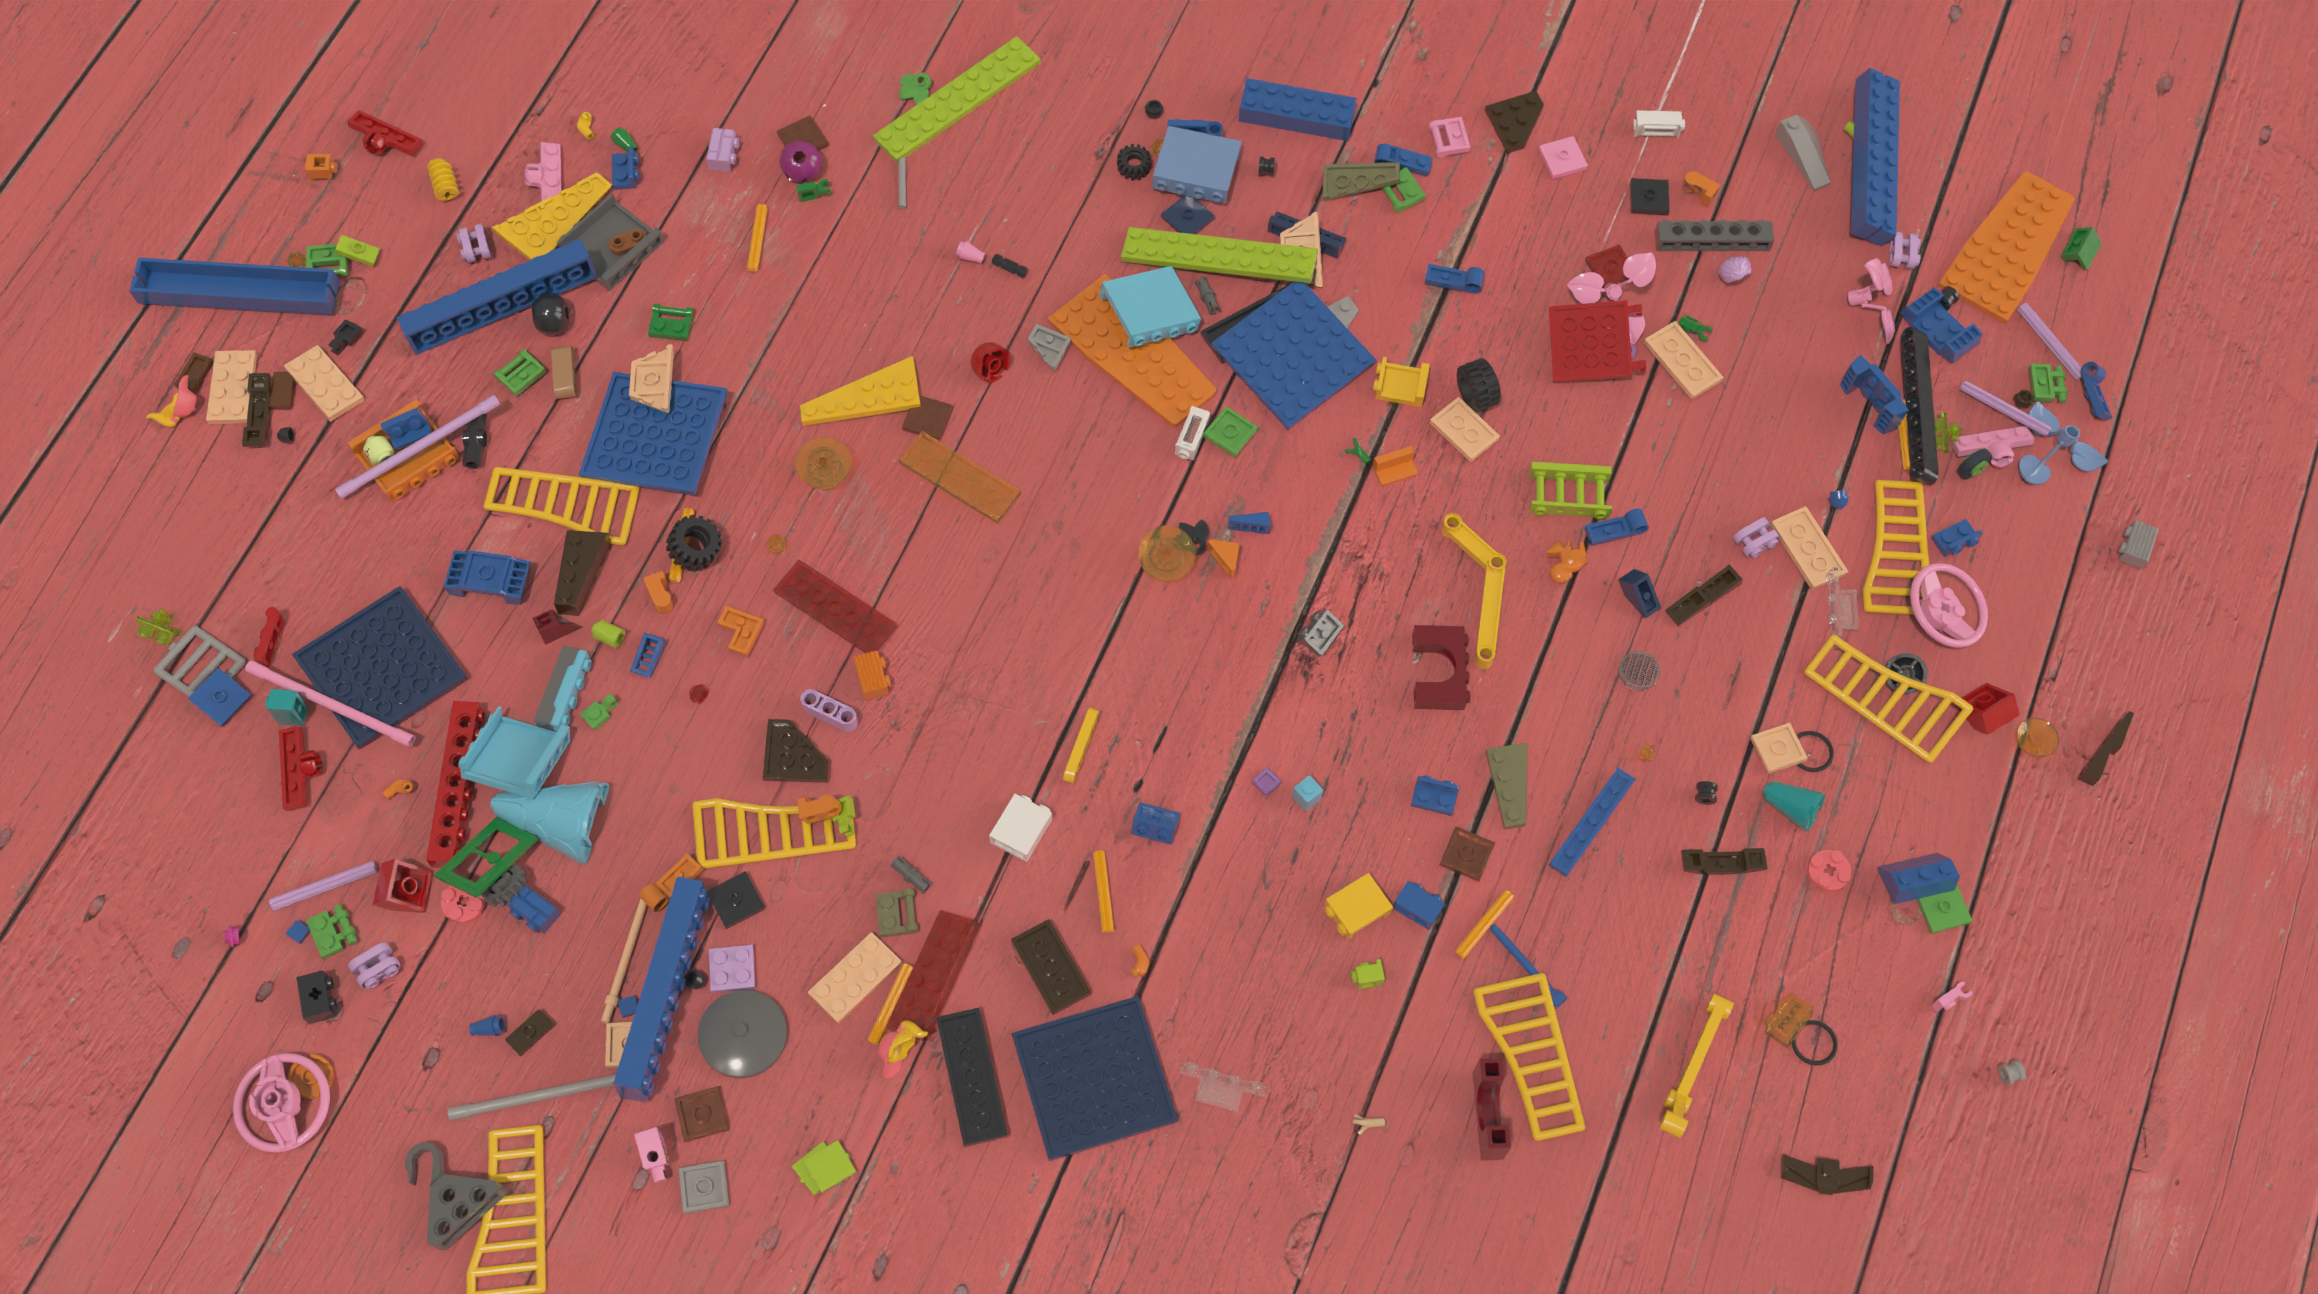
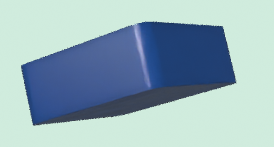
M296 920L286 932V935L297 943L302 944L311 931L309 927Z
M634 995L618 1001L621 1016L626 1018L635 1014L638 1004Z

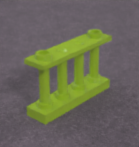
M1532 461L1529 468V478L1536 479V501H1531L1529 513L1539 516L1549 514L1595 517L1596 519L1609 518L1612 506L1604 505V483L1609 482L1612 467ZM1544 479H1554L1556 481V502L1544 501ZM1565 480L1576 482V503L1564 502ZM1584 482L1596 483V504H1584Z

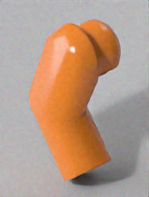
M1137 945L1131 950L1137 959L1135 966L1131 968V973L1137 978L1147 972L1150 963L1141 945Z

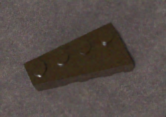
M566 531L554 599V606L559 615H580L589 595L590 587L595 582L600 565L602 566L605 560V554L612 545L610 544L611 540L608 533Z

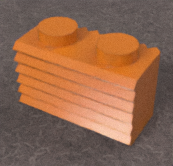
M877 650L854 656V663L864 700L889 694L888 687H891L889 675H884L883 669L886 668L884 657H879Z

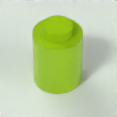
M604 620L596 622L591 630L594 639L615 649L622 644L626 633L624 629Z

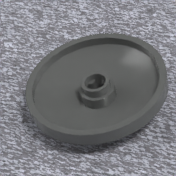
M737 990L719 997L706 1009L698 1027V1044L706 1062L718 1073L731 1078H750L767 1071L778 1061L787 1042V1024L781 1009L771 998L752 990Z

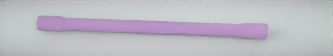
M495 395L490 396L449 423L358 477L335 488L336 492L343 499L358 490L359 487L501 404Z

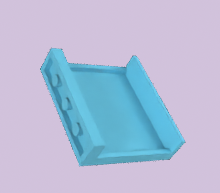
M1172 266L1102 282L1099 296L1102 300H1109L1129 337L1127 342L1128 348L1197 331L1201 317Z
M498 706L496 711L490 714L486 726L480 729L475 742L473 741L470 744L467 754L461 757L459 761L461 778L534 799L570 743V727L561 725L559 730L554 732L502 716V707Z

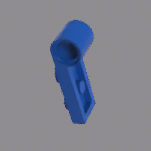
M1168 119L1167 129L1168 126L1220 137L1223 136V126L1217 121Z
M1384 143L1377 146L1374 163L1400 162L1401 169L1407 167L1410 172L1426 177L1430 173L1432 157Z
M1428 264L1424 284L1478 293L1482 289L1485 272L1478 267H1471L1468 271Z
M2087 362L2081 369L2087 389L2085 390V395L2092 402L2093 407H2091L2094 416L2107 421L2112 418V415L2099 385L2106 377V370L2095 362ZM2096 369V373L2091 376L2092 371Z
M1636 508L1627 512L1625 516L1585 525L1584 529L1590 545L1593 546L1644 533L1649 529L1642 509Z

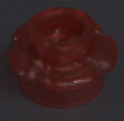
M704 684L694 685L689 692L690 700L698 704L705 701L708 696V689L705 688Z

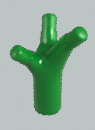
M1354 437V448L1345 449V453H1352L1358 456L1367 465L1372 459L1363 451L1357 442V438Z

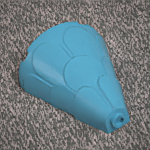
M588 782L540 788L534 799L507 791L499 792L496 796L492 797L490 808L493 809L497 818L537 836L538 841L549 848H554L575 862L587 865L592 848V843L589 839L598 804H605L610 785L604 782Z

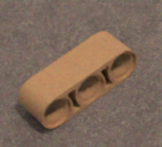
M572 345L551 348L555 398L577 397L575 359Z

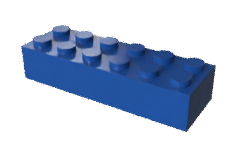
M1246 78L1238 121L1349 141L1357 98Z

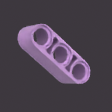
M812 689L806 690L801 694L802 707L807 714L844 732H852L857 728L856 712L851 707ZM809 700L816 701L815 703L810 705L806 704ZM829 708L834 709L831 713H825V710ZM846 717H851V718H853V719H852L851 721H849V722H844V721H843L844 718H846Z

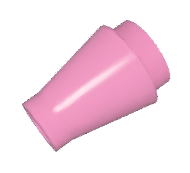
M961 241L955 255L959 256V259L982 264L986 253L980 251L967 241Z

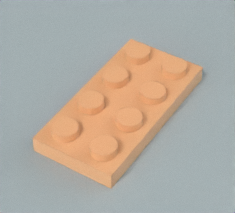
M1676 321L1645 338L1643 342L1691 400L1719 384L1724 378Z
M318 345L284 365L285 370L289 372L295 382L330 422L364 402L360 392Z
M255 350L215 351L206 417L208 424L247 423L250 396L247 392L249 373L256 372L258 354Z
M1806 506L1771 522L1770 526L1780 536L1779 540L1811 590L1847 575L1849 571Z
M871 932L808 991V995L837 1024H840L902 965V961Z

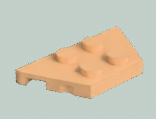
M1314 212L1290 229L1280 233L1281 244L1318 248L1311 284L1323 287L1318 212Z
M672 344L667 345L666 350L657 354L654 351L644 358L632 361L629 388L631 400L669 413L674 355Z

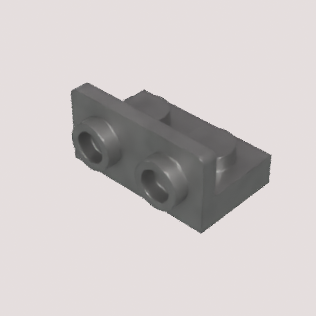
M1328 609L1316 611L1310 617L1311 622L1309 625L1300 630L1298 633L1299 638L1296 640L1298 644L1304 643L1318 657L1323 655L1344 627Z

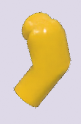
M583 112L579 117L577 128L587 140H591L595 135L590 129L592 116L588 112Z

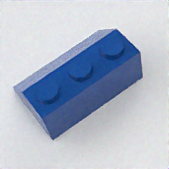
M1939 853L1883 865L1877 868L1894 904L1953 891L1960 878L1952 860Z

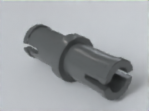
M1200 277L1201 283H1199L1198 279L1195 281V285L1200 292V298L1205 302L1209 314H1216L1214 308H1216L1217 312L1221 308L1215 299V292L1210 288L1206 277Z
M901 856L896 857L890 865L904 877L907 883L913 884L922 894L930 888L932 883L918 873L916 867H911L904 861Z

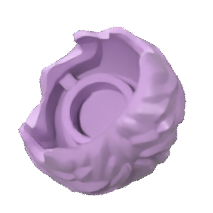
M1733 256L1726 259L1720 265L1718 273L1724 282L1731 283L1750 274L1751 263L1745 256Z

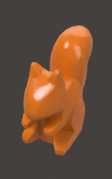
M1557 541L1552 545L1551 549L1547 550L1546 557L1560 558V562L1555 563L1549 570L1551 579L1556 583L1568 582L1572 578V573L1577 572L1583 565L1587 564L1584 542H1580L1578 548H1572L1570 541H1567L1566 547L1563 546L1562 542Z

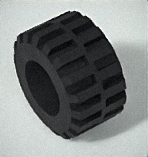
M1480 358L1457 368V384L1464 402L1474 412H1479L1499 404L1501 399L1499 381L1494 369L1487 360Z
M690 515L689 518L685 516L681 521L678 520L666 540V551L670 552L669 558H673V563L676 566L680 564L683 570L689 568V571H694L696 568L697 571H701L703 567L706 569L714 561L721 549L722 539H719L721 533L716 531L718 527L715 524H710V519L704 520V516L699 515L696 518L695 515ZM691 536L697 538L703 544L704 549L694 550L686 544L684 537Z

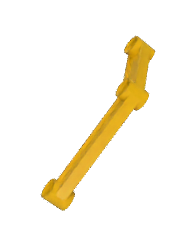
M1451 513L1444 518L1442 534L1455 542L1486 570L1474 662L1478 668L1488 669L1492 666L1496 654L1506 558L1492 549L1462 522L1459 515ZM1449 524H1452V525H1454L1455 527L1452 528V527H1449L1448 525H1449ZM1492 564H1498L1500 567H1494ZM1480 655H1487L1489 659H1483Z
M1715 993L1711 996L1705 1009L1710 1014L1677 1089L1671 1088L1663 1105L1668 1110L1662 1118L1659 1129L1679 1139L1682 1137L1688 1124V1120L1683 1118L1692 1102V1098L1688 1094L1721 1019L1727 1020L1734 1005V1002Z

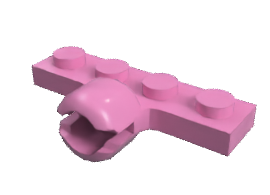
M2027 426L1954 437L1951 438L1950 444L1958 457L1970 455L1983 448L1987 449L1993 457L1991 464L1997 468H2004L2013 461L2015 454L2011 448L2033 445L2034 437Z

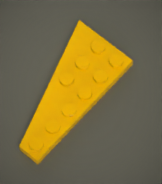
M596 172L577 182L576 185L560 191L559 194L533 205L523 213L507 219V221L500 225L493 226L492 231L528 260L544 255L558 246L557 241L559 238L569 232L577 222H580L608 192L612 184Z
M913 356L800 405L802 425L820 424L921 407Z

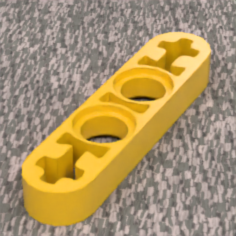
M1089 707L1066 766L1063 781L1072 784L1075 782L1097 724L1100 710Z

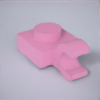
M1963 981L1958 983L1954 989L1943 995L1931 1006L1936 1012L1943 1008L1947 1011L1957 1004L1954 1001L1955 999L1966 1000L1973 992L1969 991L1966 994L1961 992V987L1965 984Z

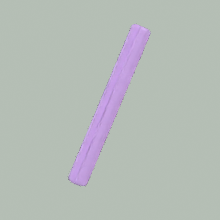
M2023 303L2018 308L2020 314L2076 380L2081 379L2082 367L2029 304Z
M1964 381L1960 387L1961 391L2044 436H2047L2052 429L2047 424L1968 381Z
M373 861L272 897L269 899L270 907L273 910H277L376 873L377 867Z

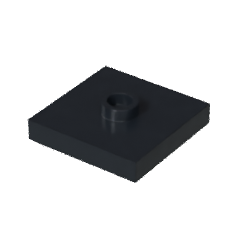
M1630 179V213L1669 215V180Z
M746 871L707 890L726 929L765 910Z

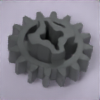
M512 864L481 896L490 906L497 907L499 904L504 906L506 901L510 903L513 896H518V890L524 888L521 884L526 882L524 878L526 874L517 864Z

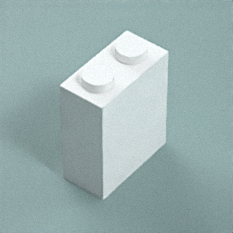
M1014 794L989 835L990 843L1028 862L1052 822L1050 809L1040 804L1038 806L1032 803V800L1025 795L1019 796Z

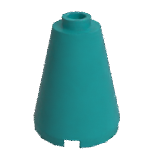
M1773 781L1771 784L1767 783L1763 791L1765 800L1805 831H1809L1817 819L1816 815L1819 810L1821 811L1826 795L1822 792Z

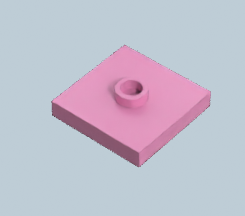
M1574 136L1543 144L1538 148L1552 179L1584 171L1588 168V164Z

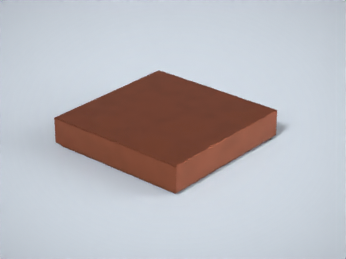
M810 115L777 131V135L784 146L795 140L810 142L816 146L818 151L828 146V141ZM799 153L794 155V161L796 162L806 157V154Z
M919 395L921 407L909 409L902 425V430L940 441L952 413L953 405Z
M1455 826L1440 866L1479 882L1495 842Z
M719 1086L674 1098L685 1143L729 1131Z

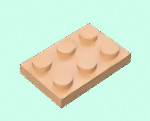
M1459 397L1430 419V424L1470 462L1475 460L1500 438V435Z

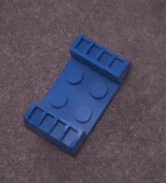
M1933 287L1908 305L1900 314L1906 319L1910 327L1927 334L1928 345L1938 355H1942L1949 362L1954 363L1980 343L1982 332L1974 323L1964 328L1939 304L1944 295Z
M1859 355L1849 365L1840 382V386L1845 394L1848 395L1859 388L1862 394L1872 402L1875 409L1880 412L1873 426L1883 435L1897 430L1908 412V408L1901 399L1902 394L1877 365L1870 364L1863 356Z
M454 550L443 588L450 595L465 597L466 591L503 596L507 604L520 605L531 568L530 561L516 559L507 555L472 550Z

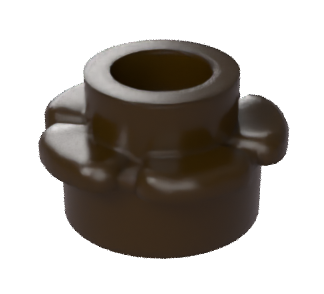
M2021 390L2018 394L2014 395L2013 399L2018 407L2029 408L2033 402V394L2028 390Z

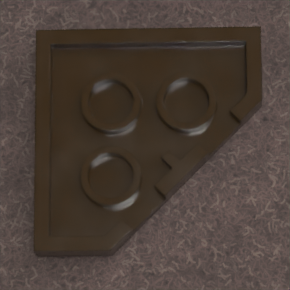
M1537 90L1485 106V112L1507 154L1524 149L1536 125L1537 119L1544 107Z
M768 719L763 781L827 783L828 759L814 747L790 720Z

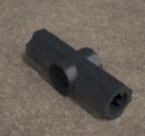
M487 413L467 423V428L463 430L464 452L462 464L464 467L470 469L481 467L483 447L487 445V433L485 430Z

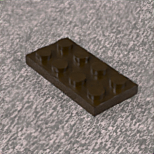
M1049 919L1011 939L1013 947L1052 1016L1091 995L1088 986Z

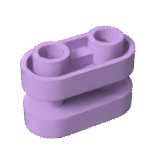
M482 223L474 225L475 231L469 232L468 228L464 227L460 228V233L456 234L459 244L463 245V249H460L463 261L467 260L468 263L476 262V255L482 254L484 260L492 258L487 235ZM473 239H478L479 247L473 248Z
M1897 232V236L1890 240V266L1899 267L1900 263L1904 262L1905 268L1914 269L1915 266L1919 265L1920 255L1918 250L1921 240L1918 239L1917 234L1909 233L1907 238L1904 239L1903 233ZM1903 246H1905L1904 254H1902Z
M1765 517L1746 526L1733 536V540L1737 545L1743 543L1746 545L1742 552L1747 558H1756L1763 552L1762 550L1766 548L1772 549L1779 543L1778 539L1780 536L1775 530L1767 531L1770 523ZM1759 534L1761 535V537H1759V538H1757V539H1755V540H1753V541L1751 540V539L1754 538L1755 536H1757V535H1759Z
M387 942L372 947L348 964L352 974H360L356 981L362 989H372L379 984V981L386 977H392L399 972L398 969L401 964L397 957H389L392 954V949Z

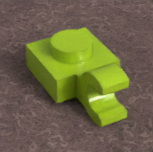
M849 795L837 799L842 804V810L838 816L832 818L833 822L839 823V831L841 834L845 833L846 837L855 833L850 819L855 818L853 798Z

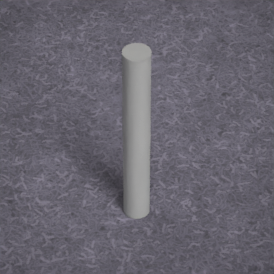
M905 158L898 159V204L901 210L906 209Z

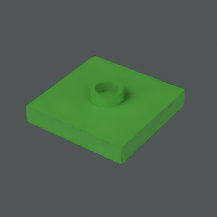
M1226 406L1203 433V437L1235 458L1258 431V426Z
M1958 885L1953 891L1916 899L1930 934L1968 925L1973 922Z

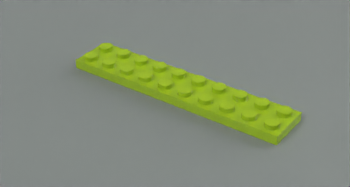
M1016 36L873 135V140L898 163L899 158H906L1041 64V59Z
M1129 227L1121 261L1311 283L1318 248Z

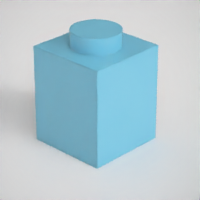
M1309 775L1293 788L1292 797L1306 812L1322 799L1324 790Z

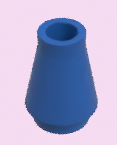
M494 1014L477 1022L470 1023L471 1036H499L505 1031L504 1019L502 1016Z

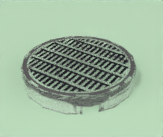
M1634 651L1623 657L1618 667V675L1623 681L1622 683L1631 690L1645 691L1655 686L1660 677V667L1652 655L1642 651Z

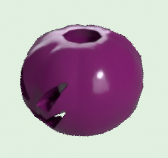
M795 140L784 147L779 163L784 175L789 180L805 183L817 176L822 164V158L816 146L810 142ZM804 153L806 154V160L803 163H797L794 161L793 156Z

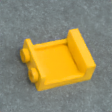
M1383 356L1382 363H1378L1376 374L1380 375L1379 380L1375 379L1373 391H1377L1375 399L1422 407L1430 364L1422 363L1421 369L1387 363V357Z
M1369 873L1328 897L1324 905V911L1330 919H1334L1337 923L1336 928L1341 936H1346L1348 940L1356 932L1381 917L1386 918L1391 915L1393 906Z

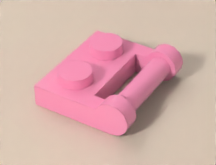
M1462 117L1436 120L1429 123V130L1434 137L1438 158H1444L1451 154L1470 152V144ZM1440 129H1444L1449 146L1443 145Z

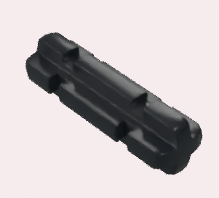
M995 254L992 258L993 265L1001 266L1002 269L1013 274L1017 273V276L1025 278L1028 273L1027 267L1023 265L1018 266V263L1008 258L1003 259V256Z

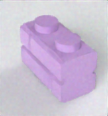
M712 129L706 158L709 170L730 172L732 165L736 164L735 149H739V138H736L734 130Z

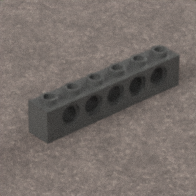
M1663 220L1658 221L1654 231L1656 251H1770L1774 243L1772 221Z

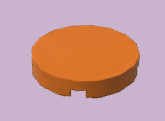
M310 1054L305 1056L320 1067L326 1076L330 1089L335 1078L334 1068L331 1063L321 1055ZM293 1063L287 1078L297 1086L300 1098L311 1100L321 1097L319 1084L311 1071L302 1065Z

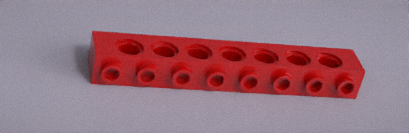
M453 701L426 858V861L432 868H442L461 850V842L465 840L466 831L464 823L469 818L467 805L468 801L472 799V789L470 788L471 781L461 778V768L456 767L461 757L467 754L470 744L477 739L481 722H484L485 711L481 708L479 702ZM471 722L468 727H463L465 723ZM468 742L466 746L459 747L461 743ZM461 781L459 786L453 787L455 782ZM458 801L457 805L449 807L452 802ZM450 821H455L451 827H446ZM452 841L448 847H443L444 843Z

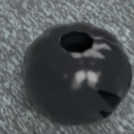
M547 292L539 295L532 304V317L537 331L547 336H558L568 328L570 320L569 308L563 297L556 293Z

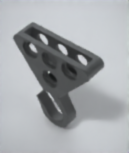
M422 1142L410 1149L405 1159V1167L408 1172L409 1183L415 1185L417 1175L416 1163L419 1156L425 1152H431L433 1155L427 1243L436 1249L444 1251L505 1196L506 1188L494 1180L447 1175L444 1168V1155L440 1148L431 1143ZM455 1193L454 1199L450 1201L451 1195ZM486 1193L484 1200L480 1202L482 1194ZM468 1209L467 1215L463 1218V1212ZM450 1225V1230L445 1234V1229Z

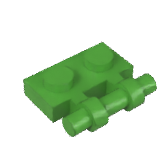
M2030 364L2028 368L2033 401L2053 402L2056 395L2059 403L2067 402L2068 390L2064 383L2066 375L2063 372L2062 366H2055L2054 371H2051V364Z
M337 904L333 907L336 914L330 917L326 910L306 920L319 953L324 960L344 951L342 942L347 940L349 945L357 943L356 931L354 927H351L348 920V912L343 909L342 904ZM337 924H340L342 927V932L339 934L335 928Z

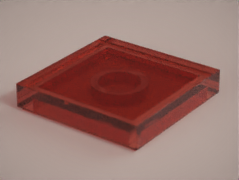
M1620 244L1585 258V262L1591 272L1597 273L1603 278L1602 288L1608 283L1618 284L1630 279L1623 273V264L1628 257Z

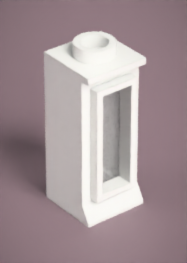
M1637 110L1636 119L1633 120L1634 137L1641 135L1677 136L1679 138L1681 131H1684L1685 120L1682 119L1680 111Z
M1191 406L1175 445V455L1185 460L1190 459L1194 461L1203 439V433L1206 431L1210 421L1209 411Z

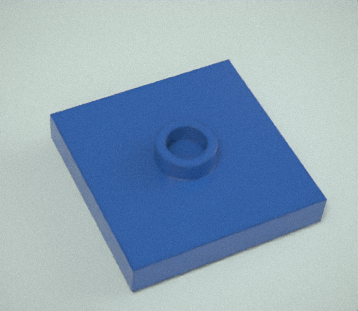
M217 668L188 697V700L222 727L251 697V694L220 668Z

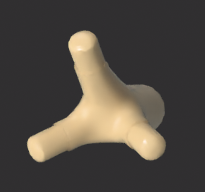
M1357 1114L1353 1116L1355 1118L1353 1123L1362 1125L1358 1131L1359 1135L1369 1128L1385 1126L1384 1118H1364Z

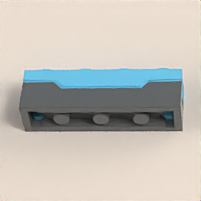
M563 645L534 718L538 727L557 732L561 725H569L571 709H574L577 704L576 696L578 691L582 690L584 686L586 671L588 672L591 667V660L587 651Z

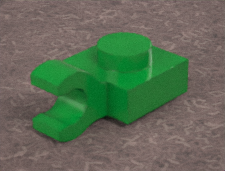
M828 179L820 180L817 185L815 182L796 185L799 201L818 199V195L831 194L830 187L823 188L829 185Z
M1684 314L1678 324L1682 325L1681 328L1687 332L1697 331L1699 338L1703 341L1708 340V337L1704 336L1703 331H1713L1711 326L1704 325L1701 321L1687 314Z

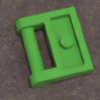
M1407 167L1400 170V183L1394 184L1404 199L1403 202L1399 201L1390 185L1380 188L1384 190L1394 205L1393 209L1396 213H1401L1426 199L1425 193Z
M338 243L306 246V268L340 264V267L325 269H334L336 275H341L342 277L349 275L348 258L335 253Z
M525 349L518 352L519 355L503 368L497 369L492 373L496 380L501 382L516 397L546 373L545 368ZM523 361H525L521 366H519V367H518L516 370H514L511 374H509L507 377H505L509 372H511V371H512L514 368H516L519 364H521Z

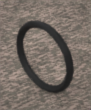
M1804 731L1796 735L1798 739L1806 735L1817 736L1827 744L1830 752L1828 761L1821 767L1811 768L1802 763L1797 764V766L1809 772H1819L1829 767L1834 758V750L1827 737L1815 731Z
M1809 1020L1799 1024L1793 1031L1792 1048L1803 1062L1818 1066L1827 1064L1835 1057L1838 1049L1837 1037L1833 1030L1825 1023ZM1808 1025H1818L1827 1030L1833 1040V1050L1829 1057L1821 1061L1805 1058L1799 1052L1796 1045V1037L1800 1029Z

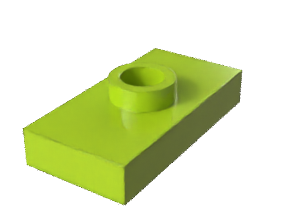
M341 234L335 253L373 267L380 248Z

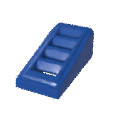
M1268 512L1228 517L1227 526L1229 530L1270 534L1271 524Z
M644 632L630 672L651 678L666 640ZM651 642L657 644V646L654 648L648 646V643ZM647 649L653 651L654 654L650 655L644 652ZM642 657L651 659V662L648 663L642 661L641 659ZM639 664L649 667L648 670L638 668Z

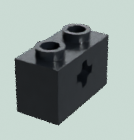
M323 970L296 977L303 1019L310 1025L336 1018L335 1010L338 1009L335 997H332L331 989H334L332 977L328 976Z

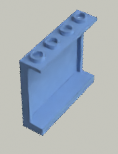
M1168 126L1153 173L1152 188L1226 204L1227 193L1236 162L1240 157L1242 141Z

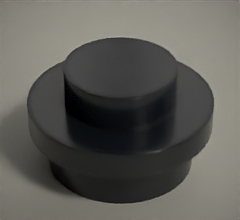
M1150 100L1145 106V113L1150 118H1158L1163 114V106L1158 100Z

